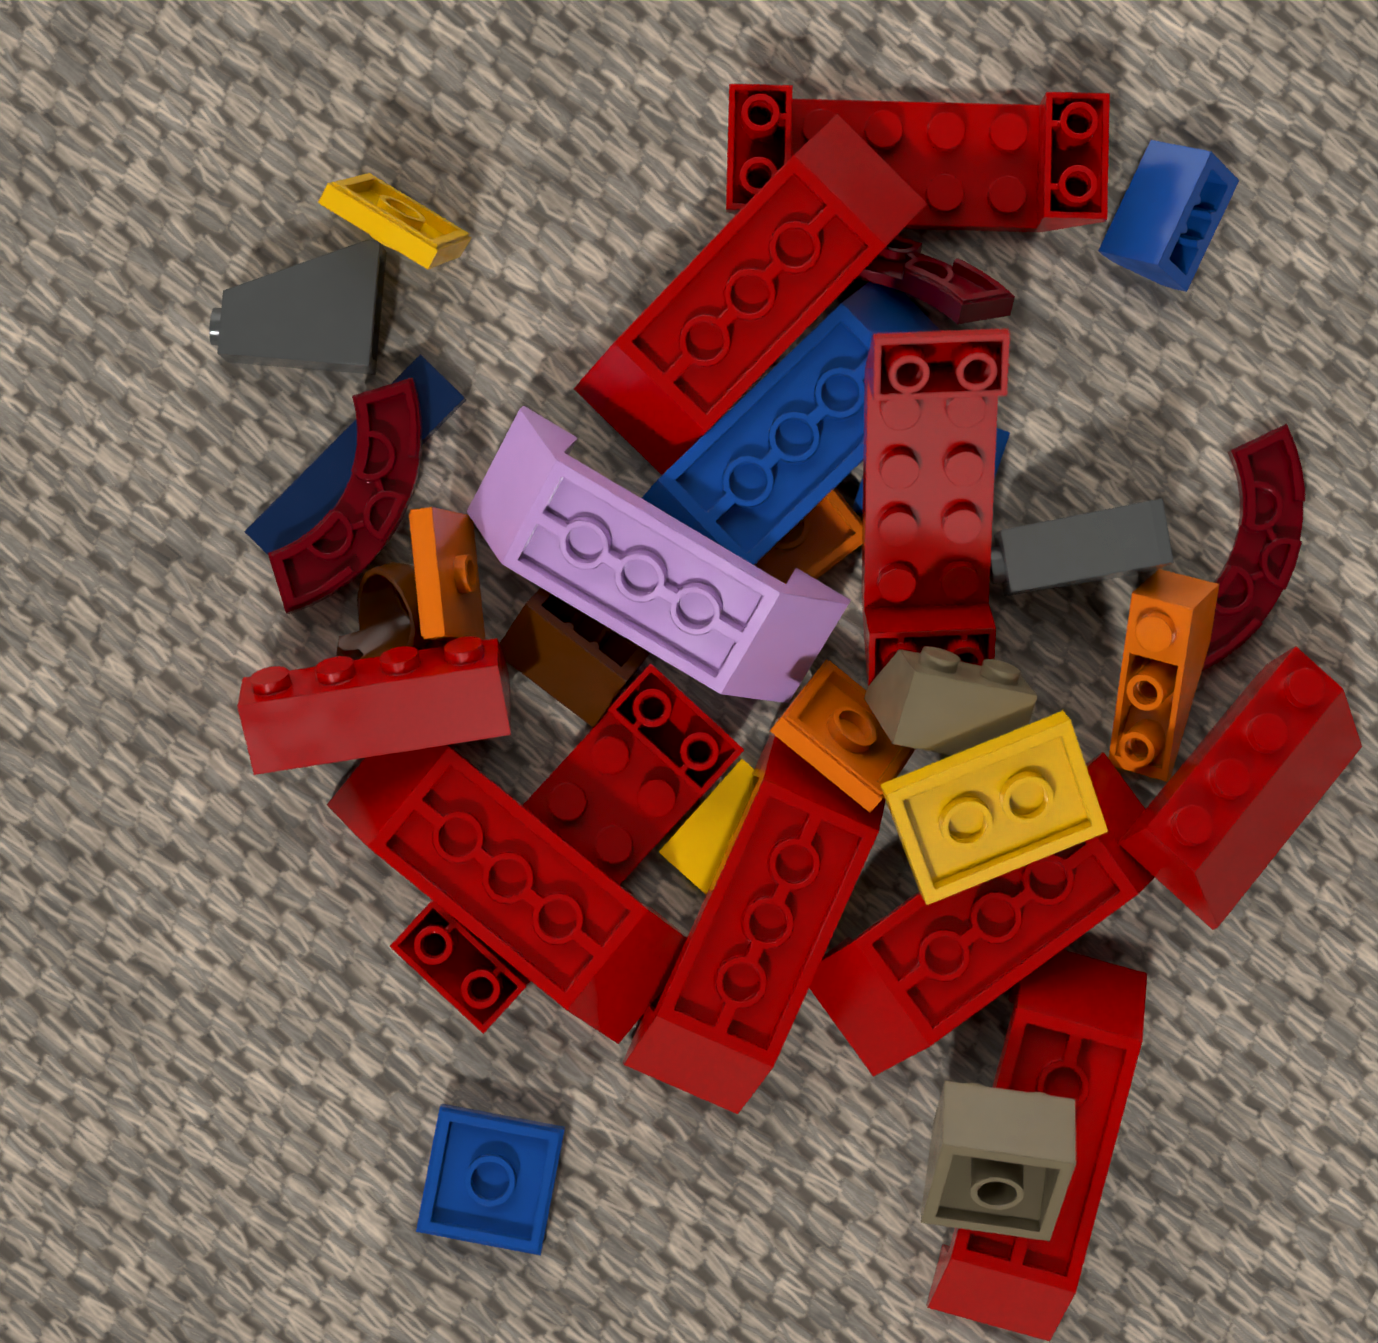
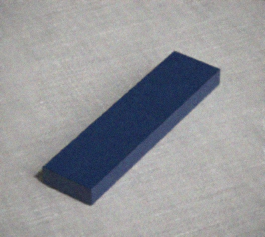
M420 354L392 383L408 378L415 380L421 408L423 445L466 399ZM355 419L244 531L267 555L269 552L280 549L302 537L336 506L352 474L351 469L357 446V420Z

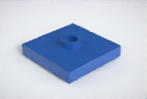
M442 1103L439 1108L416 1232L541 1255L565 1127Z

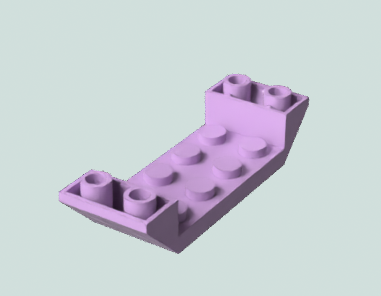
M522 406L467 510L468 515L500 563L721 695L789 703L851 600L798 568L794 570L786 584L569 456L578 438L527 407Z

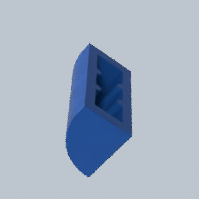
M1150 140L1098 251L1113 263L1162 286L1187 292L1238 185L1239 179L1212 151Z

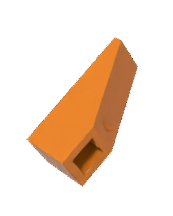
M1158 569L1132 592L1108 758L1114 767L1165 782L1171 778L1211 640L1219 584Z

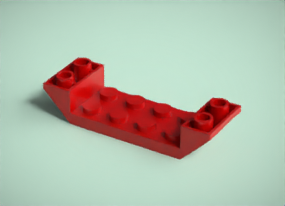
M729 84L727 213L736 215L800 148L838 114L927 203L904 229L1046 232L1101 223L1107 220L1110 93L1046 92L1040 105L792 99L793 85Z
M837 114L784 164L615 340L574 387V390L663 475L721 418L927 203Z
M1008 328L877 333L872 336L865 365L861 587L868 686L899 649L921 654L923 647L940 648L957 655L960 658V662L982 666L985 659L995 660L996 626L989 606L997 409L998 396H1007L1010 348V332Z
M651 663L610 706L609 712L523 804L525 808L618 884H621L744 751L734 739ZM433 900L389 946L483 1034L531 982Z
M770 733L752 775L759 777L659 1002L656 1008L650 1005L647 1006L622 1062L627 1067L736 1114H739L773 1069L879 833L886 802L885 797H883L871 812H868L773 733Z
M453 744L366 757L328 802L327 806L369 849L559 1005L619 1044L645 1013L647 1006L651 1005L665 988L687 936L651 906L646 907L459 754Z
M1101 752L1086 763V767L1108 832L929 905H926L920 891H918L853 940L847 937L824 954L809 989L873 1077L932 1046L1136 897L1155 878L1118 844L1119 840L1143 813L1145 808L1104 752Z
M1062 950L1011 987L1008 1000L1014 1004L992 1087L1028 1093L1042 1092L1050 1096L1075 1099L1076 1165L1050 1241L954 1228L950 1246L942 1245L926 1304L927 1308L1046 1341L1052 1339L1076 1294L1140 1053L1144 1028L1147 987L1146 972Z

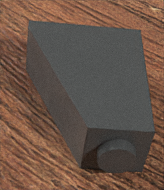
M365 240L223 290L221 308L214 307L210 317L209 336L211 345L218 346L217 354L228 363L376 375L387 256L385 248L376 240Z
M1163 499L1000 530L994 535L996 546L991 547L990 580L992 584L1002 583L1005 597L1151 573L1170 565L1174 561Z

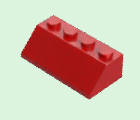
M465 636L453 639L446 643L445 646L417 650L414 647L401 646L389 649L380 656L353 660L350 657L337 656L325 659L314 667L288 670L282 666L263 668L253 673L250 677H243L237 704L254 775L511 735L510 679L498 638L482 640L474 636Z
M1297 646L1267 663L1119 840L1118 844L1212 930L1220 926L1362 748L1344 689Z

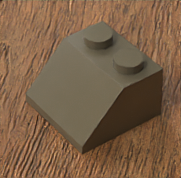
M923 647L921 654L899 649L867 687L864 699L892 744L954 755L1028 725L1037 700V694L1020 675V669L1009 663L985 659L982 666L960 662V658L949 651L935 647Z
M944 1081L933 1122L921 1209V1223L1050 1241L1076 1165L1075 1099L1050 1096L1042 1092L1028 1093L986 1087L978 1083Z

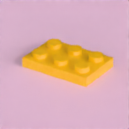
M1064 711L880 784L920 894L926 905L1108 832L1072 722Z

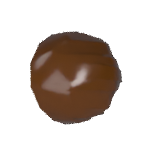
M391 562L365 572L357 595L360 631L339 636L336 656H346L352 659L361 657L360 659L378 657L389 649L401 646H410L417 650H422L424 646L434 642L432 639H424L421 636L414 566Z

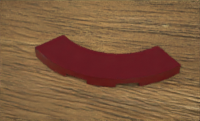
M896 236L855 278L912 295L937 308L957 325L1010 316L1015 298L998 281L969 263L956 258L952 266L922 254V243Z
M413 378L352 396L357 420V446L351 469V478L344 493L333 510H330L309 532L296 541L268 553L286 614H292L313 606L352 582L376 559L400 525L413 495L422 455L423 428L421 408Z
M1287 424L1228 451L1238 482L1240 515L1238 530L1231 553L1220 574L1213 582L1219 584L1211 640L1202 671L1225 659L1241 647L1261 627L1262 622L1273 609L1283 590H1286L1295 569L1302 545L1300 538L1303 524L1305 486L1297 447Z

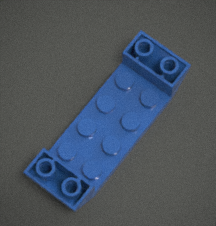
M869 281L831 312L657 479L643 495L642 499L749 563L756 565L863 462L865 365L873 334L941 330L904 292Z

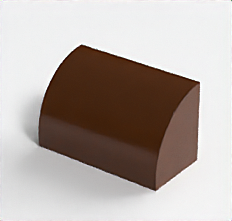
M540 588L525 603L499 643L506 662L593 728L650 655L649 651L543 588Z

